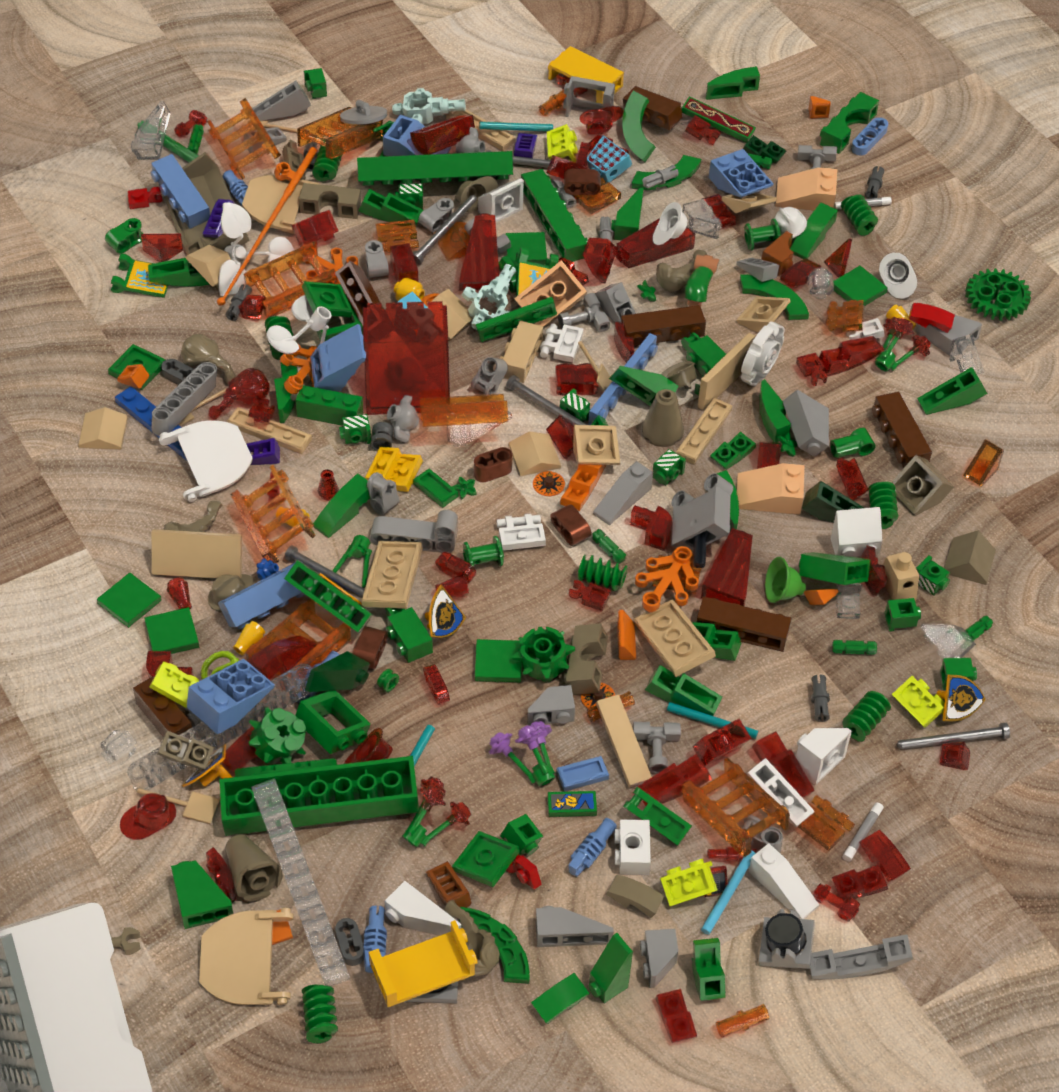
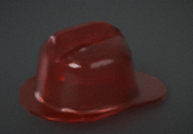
M619 106L588 110L580 115L579 120L586 126L589 135H600L607 133L612 128L613 122H616L623 116L624 110Z
M381 728L374 729L364 742L347 757L344 764L388 759L393 748L382 737L383 730Z
M157 793L145 794L135 806L123 814L120 820V829L127 838L133 840L149 837L173 822L176 817L175 805L168 802L165 795Z

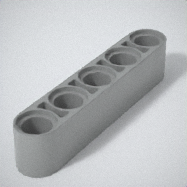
M210 362L201 363L152 411V432L155 435L160 436L163 432L170 433L215 388L217 367L215 364Z

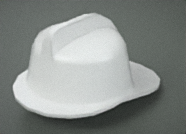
M670 203L663 210L653 234L655 245H662L670 238L676 239L685 231L688 220L682 212L679 203Z
M793 207L780 208L774 218L778 222L781 235L788 231L793 234L792 238L799 236L807 226L804 215Z
M894 252L887 254L880 263V275L892 296L899 299L907 298L914 293L917 287L916 274L906 256Z

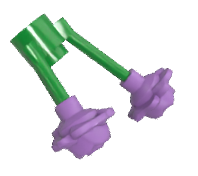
M543 721L533 722L531 725L524 726L518 730L519 738L515 742L528 744L529 749L533 750L538 764L532 768L533 773L512 753L513 750L509 746L510 738L512 737L511 733L503 734L499 732L491 738L489 744L492 748L489 753L494 755L502 752L506 757L509 756L528 776L532 784L537 782L538 786L541 787L556 778L545 747V737L552 732L550 725H545ZM538 746H540V749H541V752H542V755H543V758H544V762H543L542 757H541V755H540V753H539V751H538V749H537Z

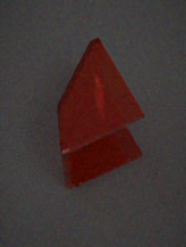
M443 301L428 302V308H424V302H407V309H403V302L386 303V309H382V303H367V308H363L364 351H366V359L364 361L366 414H387L390 406L393 404L399 405L405 395L412 396L410 404L415 407L416 413L450 412L447 305H443Z

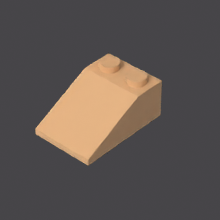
M818 167L779 177L775 206L815 210L820 203H824L834 208L837 169Z
M561 260L514 299L522 308L552 297L557 315L534 323L544 328L557 319L559 314L567 312L587 295V291Z
M782 463L738 473L737 495L739 509L800 515L804 497L805 465Z

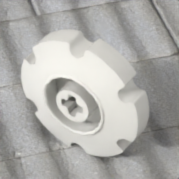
M769 322L757 334L743 361L741 369V380L743 382L756 386L769 373L783 345V335L785 332L783 326L775 322Z

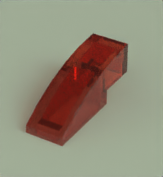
M874 336L840 342L838 348L821 351L817 365L826 377L840 374L875 358L884 351V348Z
M300 635L288 637L266 646L248 659L247 662L270 680L277 672L287 674L317 644L315 641Z
M776 731L756 741L751 746L759 760L763 761L766 758L802 798L815 791L791 749L787 751Z
M695 754L678 766L673 763L637 787L663 804L710 781L712 777L698 755Z

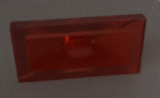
M850 238L824 261L838 278L843 276L846 271L852 239Z
M559 415L546 428V431L563 458L567 459L574 452V426L563 416Z

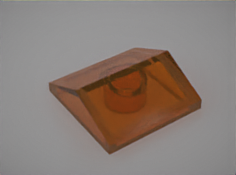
M457 221L437 242L448 261L471 255L472 252L479 249V240L475 235L470 236L464 229L467 222Z

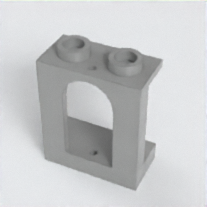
M571 76L569 83H566L564 87V94L567 95L563 103V109H566V117H569L571 110L602 115V124L609 125L613 114L615 84ZM578 87L604 91L603 104L580 100L574 95L573 90Z

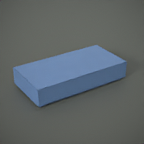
M602 756L556 768V773L564 792L609 780V773Z

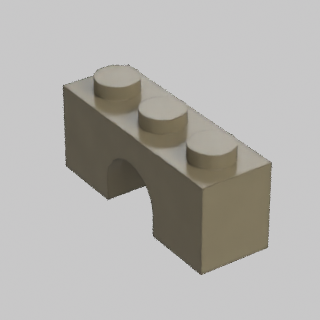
M303 183L299 196L300 213L319 215L323 207L331 205L338 208V217L357 219L361 206V189Z
M601 623L575 626L574 635L571 636V646H575V651L568 655L569 669L565 673L564 680L566 686L571 685L573 695L600 692L602 672L596 661L590 660L596 656L606 654L608 636Z

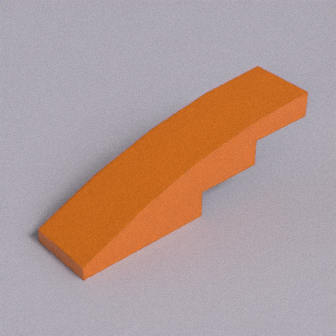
M578 464L577 471L570 479L569 487L561 497L560 505L567 506L571 504L576 510L580 511L598 483L606 465Z

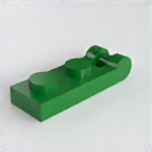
M636 787L633 791L634 796L630 801L627 800L623 807L641 820H649L650 826L679 846L692 828V825L642 789ZM642 800L648 803L643 811L638 808Z

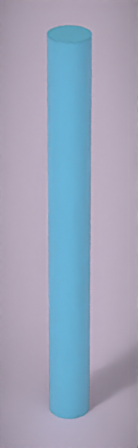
M747 850L701 928L703 933L710 935L748 870L751 857L756 854L754 851Z

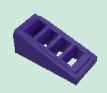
M519 133L514 148V156L533 158L537 135Z
M217 200L203 231L204 237L218 238L223 234L221 228L223 203L234 204L232 200Z
M275 438L246 444L250 454L254 452V455H251L253 459L251 465L280 463V447Z

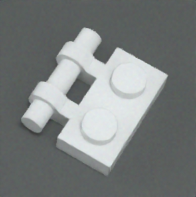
M551 324L546 329L545 341L541 343L540 356L546 358L549 353L554 352L553 359L573 363L579 348L578 342L582 339L584 329L564 325L562 330H559L556 324Z
M524 514L523 517L514 518L512 516H505V519L496 520L503 550L546 546L540 515Z

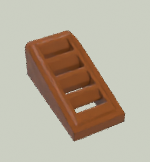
M448 861L426 871L444 906L450 900H454L459 907L467 908L472 904L469 891ZM447 873L449 874V875H447V876H445V877H443V878L437 880L438 877H441V876H443V875H445V874H447Z

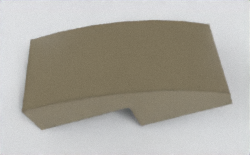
M166 731L157 755L205 770L214 747L193 738L189 740Z
M618 874L614 877L606 893L625 908L632 904L650 918L656 914L664 898V895L653 888Z

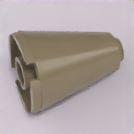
M668 389L660 390L656 394L642 425L643 437L645 439L647 437L651 444L655 446L668 447L675 445L676 441L682 439L684 433L677 395Z
M234 835L228 840L226 852L237 895L249 902L268 897L271 894L270 890L274 886L278 888L281 884L283 874L280 866L246 835Z

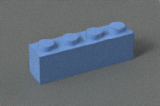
M173 154L152 162L151 177L155 183H159L162 194L168 196L169 203L173 209L178 211L181 222H185L190 229L208 221L210 217L208 205Z
M295 563L218 602L229 627L241 629L250 623V619L256 616L259 619L270 614L269 609L275 606L281 608L289 604L288 599L294 596L300 598L306 595L284 579Z

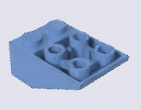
M399 115L383 136V154L386 156L448 154L451 150L449 144L418 120Z
M744 149L713 159L710 162L709 179L719 190L742 198L774 185Z
M360 324L319 344L310 356L314 387L340 392L346 386L351 376L356 373L358 367L365 361L364 336L361 332Z
M242 659L189 686L187 708L216 734H219L236 725L275 687V684L249 662Z

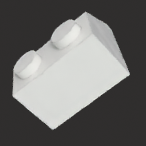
M518 179L478 197V212L492 225L523 210L524 180Z
M880 507L836 511L831 534L835 555L848 557L879 555L882 545Z
M814 728L808 735L806 733L803 734L797 742L798 750L794 755L795 764L793 769L814 785L818 784L845 758L852 731L848 728Z

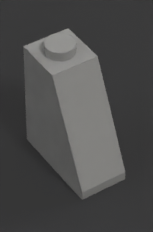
M955 315L952 329L948 333L931 324L926 328L917 324L915 332L953 358L979 338L982 324Z
M796 390L783 400V404L798 447L815 457L829 447V408L801 391Z

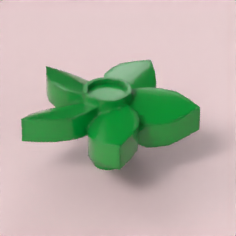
M646 280L643 281L642 285H637L643 291L640 294L643 299L647 298L650 301H656L654 294L656 289L652 286L649 287Z
M786 433L785 437L778 436L779 441L783 444L780 446L781 452H787L792 457L795 456V447L798 444L794 440L791 441L790 433Z
M459 477V484L452 486L455 490L460 491L461 500L467 494L471 496L477 495L474 488V479L465 481L464 478Z

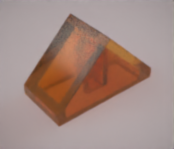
M985 439L963 476L982 487L999 470L1004 449Z

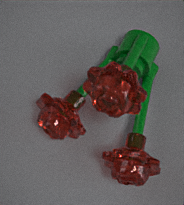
M896 317L885 320L883 326L888 332V337L875 359V365L885 372L889 369L894 371L899 364L911 355L920 353L926 357L930 354V341L925 336L919 337L916 334L912 337L913 347L895 362L896 356L891 351L898 339L901 340L903 335L915 334L912 330L913 323Z
M432 776L428 780L421 779L420 786L423 788H420L424 800L419 807V812L416 813L410 826L402 835L406 841L416 848L420 843L426 846L433 837L449 825L452 826L456 822L463 823L466 826L470 824L468 818L472 814L469 808L463 802L457 804L450 802L451 815L427 836L425 835L427 830L420 825V822L427 811L430 812L433 806L446 805L445 801H443L446 792L443 788L444 783Z

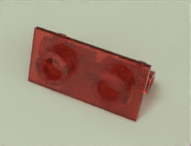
M839 458L836 467L849 498L855 501L869 491L856 459L853 458L848 461L845 458Z

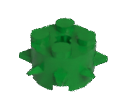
M541 626L536 631L535 628L531 629L523 637L518 638L521 646L520 651L513 654L512 659L522 662L524 675L528 674L530 677L543 682H551L564 669H569L567 655L575 651V646L565 644L563 631L559 632L551 627L543 629Z
M266 707L264 708V718L260 722L249 720V723L254 727L248 742L249 746L255 747V754L265 763H291V758L295 753L306 754V751L301 747L305 740L306 726L304 721L300 720L293 713L282 708H276L271 711Z

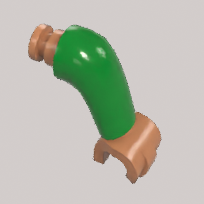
M710 255L696 256L694 271L690 275L685 287V298L688 299L687 304L689 306H702V302H706L708 286L713 274L717 271L720 259L713 258Z

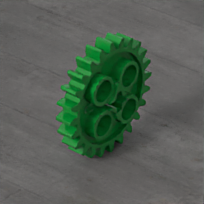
M994 268L993 272L986 269L985 273L980 270L978 275L973 274V277L969 278L965 297L968 298L967 303H972L971 309L977 308V314L983 312V317L991 315V320L995 316L1000 321H1002L1003 317L1010 320L1011 316L1017 318L1018 314L1023 315L1024 310L1027 311L1031 300V291H1028L1029 285H1024L1025 280L1019 281V275L1013 277V272L1006 274L1005 269L1001 272H998L996 268Z

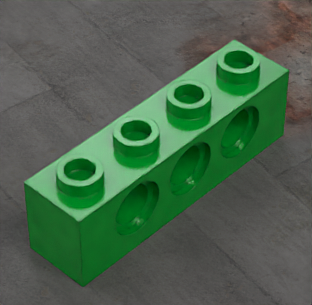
M299 560L296 561L284 578L358 633L362 631L373 616L370 611Z

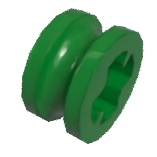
M386 669L379 676L377 685L383 687L384 691L390 692L399 682V675L393 674L391 669Z

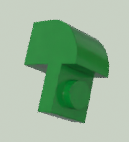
M719 939L693 940L694 958H692V968L700 1001L726 998L725 974L721 967Z

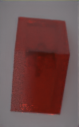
M181 233L141 234L143 251L158 262L168 261L183 251Z
M759 440L757 469L779 464L781 443Z

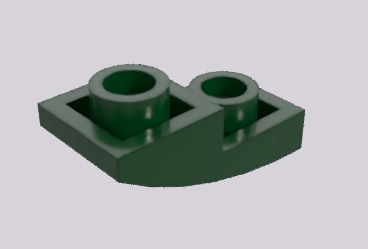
M754 135L743 147L746 153L759 155L762 158H772V163L776 164L786 153L785 149L773 141L766 144Z

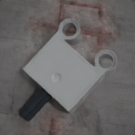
M713 473L706 478L704 489L708 491L707 493L695 499L681 490L673 496L671 502L673 506L672 546L675 548L685 546L694 552L693 566L695 568L705 567L706 545L730 533V498L733 492V485L717 473Z

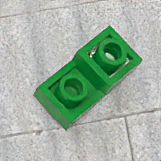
M740 431L729 443L724 441L710 457L724 469H728L750 454L756 448V443Z
M573 973L552 986L531 1003L545 1023L549 1024L565 1010L573 1008L582 1001L590 992L576 973Z

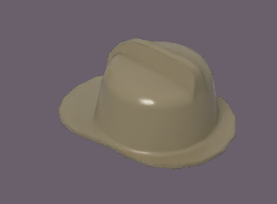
M489 176L475 181H466L459 187L455 198L462 205L471 195H475L477 197L476 202L466 211L471 213L478 209V197L498 188V184L493 177Z
M691 361L677 363L662 372L663 376L678 385L677 389L683 387L691 389V383L697 378L694 367L695 363Z
M242 574V578L237 575H222L213 582L212 590L208 595V604L212 609L222 612L218 602L257 583V581L246 574Z

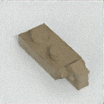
M290 139L283 148V160L290 165L291 170L296 172L303 161V155L298 152L297 143ZM305 173L303 174V176H302V178H301L300 180H302V179L305 180V179H306Z

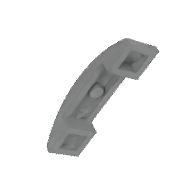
M908 935L882 939L883 944L833 953L832 949L814 952L811 956L810 965L812 979H845L865 976L907 963L913 959Z

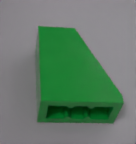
M816 552L803 553L799 560V574L803 577L841 585L868 582L870 559Z
M196 860L190 862L182 861L177 865L171 866L184 929L217 922L233 914L231 900Z

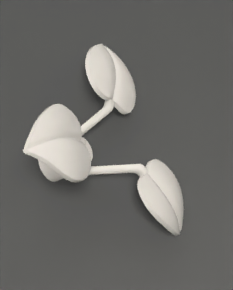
M223 203L221 216L223 233L229 238L237 239L224 249V251L228 252L231 260L224 262L220 268L218 279L220 296H224L239 271L241 264L238 261L244 259L249 254L242 245H237V243L243 238V233L250 231L251 218L244 208L233 203ZM283 237L273 238L269 242V252H254L253 254L269 255L268 265L274 270L288 269L296 260V252L292 244ZM245 269L228 295L237 294L240 286L248 283V275Z
M303 295L292 304L291 311L298 320L306 321L307 324L294 336H291V333L284 327L277 325L271 326L266 334L269 343L276 350L284 354H293L299 349V345L295 340L309 327L314 331L323 330L320 344L325 342L326 331L329 328L326 324L332 315L327 308L322 306L317 307L313 313L306 295Z

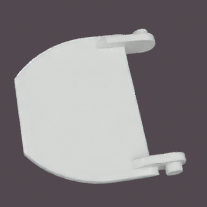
M201 421L176 429L170 433L163 432L160 434L159 442L161 445H168L179 441L198 486L183 493L184 499L189 502H194L197 497H204L231 486L246 473L253 460L238 426L228 422Z

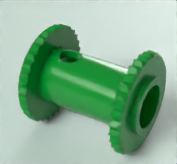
M771 219V224L768 226L751 228L749 223L745 224L744 237L750 251L754 250V244L768 241L774 242L781 236L776 219Z
M493 536V543L472 548H470L468 542H464L463 557L469 572L474 571V565L496 560L499 566H503L504 553L497 536Z

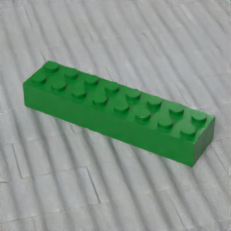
M512 151L361 157L357 158L358 182H362V186L374 185V181H381L382 185H391L396 180H401V184L413 183V180L419 179L420 183H431L432 179H439V182H450L451 178H458V181H471L470 177H477L479 179L485 176H496V180L509 179L510 175H513Z
M413 756L219 779L221 820L225 836L419 812Z

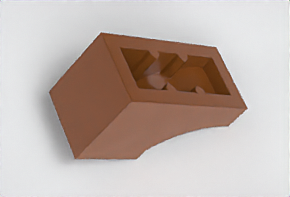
M788 231L777 238L762 253V260L779 265L778 276H781L785 271H789L793 265L794 252L790 250L793 234Z

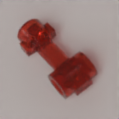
M192 110L189 114V120L186 123L181 122L178 124L174 131L178 137L182 138L190 133L189 129L194 125L204 126L207 123V117L200 111Z
M820 883L813 893L816 901L822 903L825 900L838 908L837 915L844 921L850 922L852 918L854 919L860 910V903L852 897H847L844 901L830 892L831 887L826 884L824 886Z

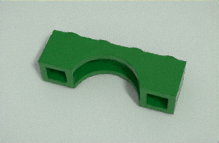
M862 92L852 97L846 107H842L840 113L836 117L834 116L827 126L822 128L820 132V145L837 147V153L840 154L849 144L851 129L848 126L857 123L868 124L877 115L879 100Z

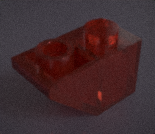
M589 238L583 257L591 273L601 283H606L618 248L609 239Z

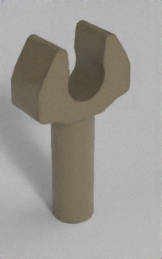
M124 928L121 936L111 938L113 948H122L125 955L134 954L141 949L139 942L128 943L130 939L141 937L140 932L134 928Z

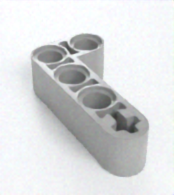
M451 510L440 511L437 522L378 516L373 521L370 541L375 545H378L379 541L422 542V551L451 553L454 551L458 533V516Z

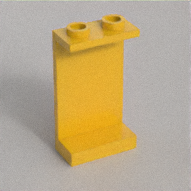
M571 46L561 52L548 65L549 80H552L561 73L569 78L574 76L615 84L614 94L623 87L624 72ZM595 90L596 103L603 104L604 91Z
M456 920L451 921V932L382 957L379 949L369 952V963L387 1007L475 975V964H478L473 949H468L466 945L468 939L463 928L459 929Z

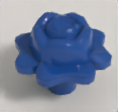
M264 558L260 563H257V574L260 580L279 571V566L276 563L273 564L272 560L267 561Z

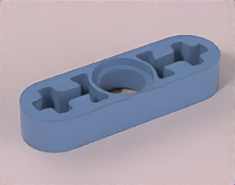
M880 117L874 118L853 140L852 152L860 156L867 154L887 133L888 121ZM866 135H872L874 138L866 137Z

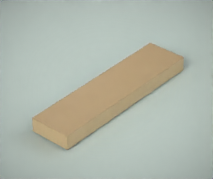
M466 109L465 111H449V114H446L448 121L468 132L470 127L476 128L479 135L478 138L501 151H505L515 143V137L504 130L479 129V122L488 121Z
M713 398L676 453L685 458L686 462L695 465L731 413L732 405Z
M239 407L236 408L227 420L228 423L238 426L242 432L263 440L275 438L279 446L300 454L304 452L312 441V435Z
M619 694L598 700L596 702L597 708L628 787L631 788L650 782L652 776Z

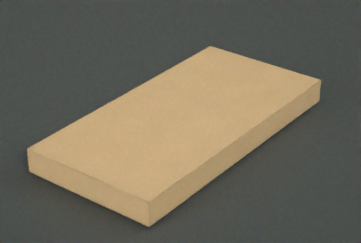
M747 334L701 379L698 399L699 409L704 411L713 398L717 399L742 374L743 361L750 345L755 339V335Z
M156 529L151 531L153 575L218 578L227 574L237 575L242 578L241 534Z
M378 542L361 601L363 607L407 609L423 549L422 542Z
M673 599L660 605L659 609L655 612H646L633 619L636 627L675 677L716 657L713 648Z

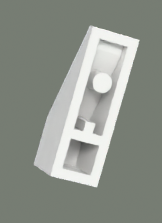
M766 758L747 773L745 783L760 800L795 827L799 826L815 812Z
M769 843L751 857L749 873L790 911H796L800 915V919H805L819 907V903L787 859Z
M406 881L385 900V914L388 919L393 923L398 922L404 928L443 935L451 932V921L456 920ZM456 920L457 925H458V927H459V929H460V928H461V923H459V922Z

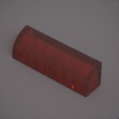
M473 115L451 117L410 132L411 140L420 153L424 155L436 153L456 145L464 136L469 135L470 127L475 128Z

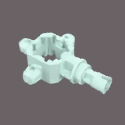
M418 88L415 92L407 93L404 95L403 104L396 103L392 106L393 114H404L406 117L418 120L421 124H429L433 121L434 116H444V114H449V111H465L466 109L465 99L448 100V98L443 99V97L433 98L432 93L425 91L424 88Z
M504 265L500 275L491 280L489 285L482 286L478 293L471 287H466L463 291V298L467 301H472L468 308L469 315L473 318L471 322L472 328L476 329L475 324L509 312L504 310L508 304L506 295L509 291V282L516 272L514 267L509 270L511 265ZM486 296L487 300L491 303H497L496 307L498 309L495 314L489 315V311L484 308L480 309L481 305L478 303L481 297L484 299Z

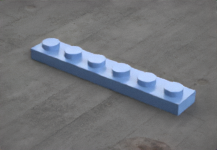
M649 333L624 367L639 370L645 369L651 356L654 357L657 352V336ZM612 381L589 411L588 425H591L598 415L606 419L609 410L615 408L621 395L624 396L627 390Z

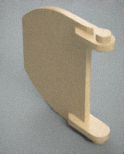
M275 175L261 176L250 180L242 208L248 212L251 218L266 225L290 181L286 179L280 181ZM300 180L270 227L300 237L306 236L309 228L304 224L295 222L299 209V196L303 183H319Z
M281 908V912H277V910L243 911L229 915L213 924L205 931L201 938L200 984L216 998L231 1004L267 1005L277 1001L278 1005H286L287 1000L291 999V993L270 992L273 922L293 920L294 914L291 913V909Z

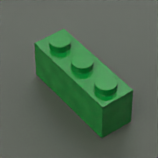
M303 385L296 398L297 417L342 426V417L364 414L363 397Z

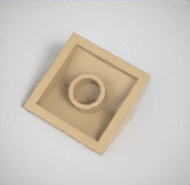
M756 192L742 198L732 194L722 196V201L735 213L760 208L777 200V197Z
M207 245L185 257L212 287L218 285L222 264L227 260H231L228 252L212 245Z
M449 289L437 295L427 305L434 314L433 325L449 341L473 320L469 315L468 307Z
M756 296L738 317L737 323L755 332H759L769 322H774L791 302L790 298Z
M106 407L85 413L78 444L79 448L121 450L128 416Z
M574 425L573 451L577 463L620 465L616 426Z
M529 431L509 442V448L513 453V459L520 476L561 468L549 434Z

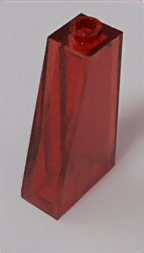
M483 213L475 216L459 278V291L465 290L466 287L480 290L482 286L489 285L491 280L499 276L495 215Z
M659 218L618 242L616 258L628 268L692 250L696 234L686 226L685 231L678 238H670L662 245H655L653 234L659 223Z
M731 529L703 583L702 599L703 597L715 598L720 601L745 606L753 535L745 531Z

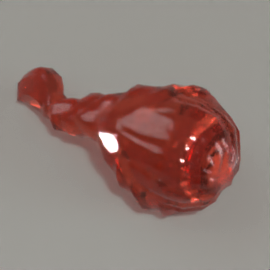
M255 368L243 370L237 377L228 382L229 387L226 389L223 401L219 405L210 407L208 415L211 419L216 420L239 396L243 398H266L270 390V383L265 374Z

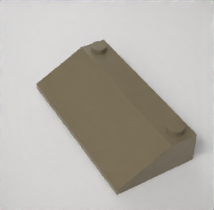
M206 152L182 168L208 205L210 215L218 199L232 200L218 165ZM164 196L186 255L207 245H212L224 251L228 245H231V242L237 239L229 238L224 233L218 238L204 237L203 231L208 221L189 229L185 222H181L178 211L171 207L168 196ZM243 233V238L237 245H244L250 241L247 233Z

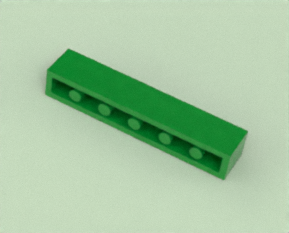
M543 169L521 174V179L524 180L523 193L565 264L587 258V252L590 248L589 241L582 235L580 226L576 225L573 214L567 210L565 201L559 197L556 187H553L549 175H546Z

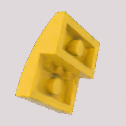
M380 447L365 479L368 480L373 473L378 472L383 475L384 479L394 481L397 491L409 492L413 479L416 477L423 462L421 455L401 454L399 448Z

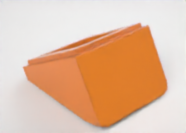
M810 96L808 107L810 119L829 118L831 102Z
M142 364L129 365L123 370L117 381L139 389L149 378V373Z
M837 589L804 591V594L810 605H825L839 591Z

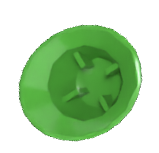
M774 558L768 567L765 579L767 600L771 603H776L779 600H787L797 595H802L806 589V584L802 582L800 574L795 569L789 567L784 558Z

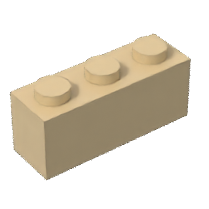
M520 321L517 328H513L511 342H507L505 355L500 357L508 366L507 373L503 378L509 379L515 375L520 379L519 382H525L543 341V326Z

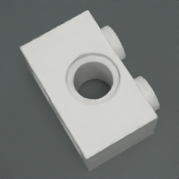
M620 820L619 829H615L614 842L619 844V850H615V865H619L620 875H649L651 863L649 820Z

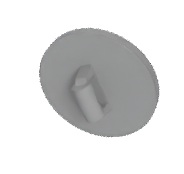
M357 100L356 107L345 110L340 114V120L347 124L358 125L374 123L386 118L387 110L379 106H369L368 103Z

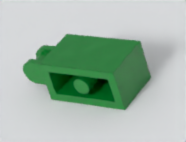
M691 333L690 337L681 339L682 346L687 350L686 360L695 363L694 367L702 377L726 355L708 335L700 338L696 333Z
M412 607L408 609L385 608L388 619L386 631L388 632L389 639H394L400 656H404L407 662L410 663L433 653V639Z

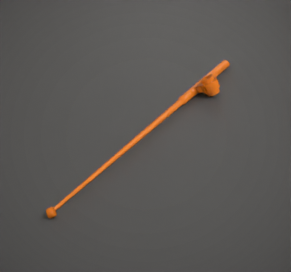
M315 147L309 149L296 172L291 170L290 165L286 162L277 164L274 170L275 177L280 181L286 179L290 182L223 298L217 299L219 306L225 304V299L316 155L317 149Z

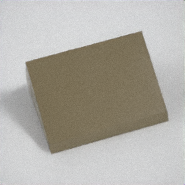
M979 530L954 537L944 568L950 572L949 575L986 585L996 549Z

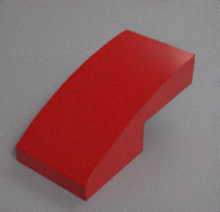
M913 303L908 319L924 328L931 324L948 333L952 329L955 314L936 306Z

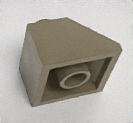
M917 455L912 458L891 482L896 487L897 497L916 516L941 503L954 488L927 459Z

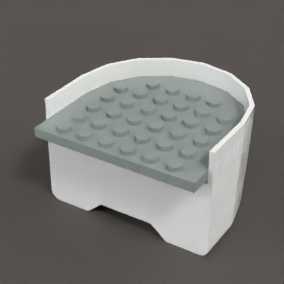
M75 904L0 927V1092H152L142 1051L134 1047L110 961L114 948L104 911L99 904Z

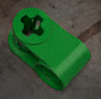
M137 218L126 220L119 226L110 229L105 235V241L117 253H125L128 249L144 240V234L141 231V221Z

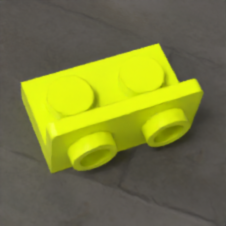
M567 124L547 131L548 158L551 161H556L566 156H569L572 162L577 161L576 154L578 149L575 144L577 136L574 130H570Z
M163 661L156 670V675L149 688L187 708L188 688L199 682V679L193 675L185 674L174 664Z
M911 676L892 693V696L926 728L940 714L943 715L945 702L937 694L933 697L928 692L930 687L921 678L917 681Z
M702 858L690 862V868L681 870L679 866L666 871L667 876L660 879L669 906L718 891L710 869L713 866L711 861L704 863Z

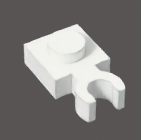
M878 318L859 323L858 328L849 327L846 329V335L849 337L850 343H856L862 338L866 342L885 337L884 329Z

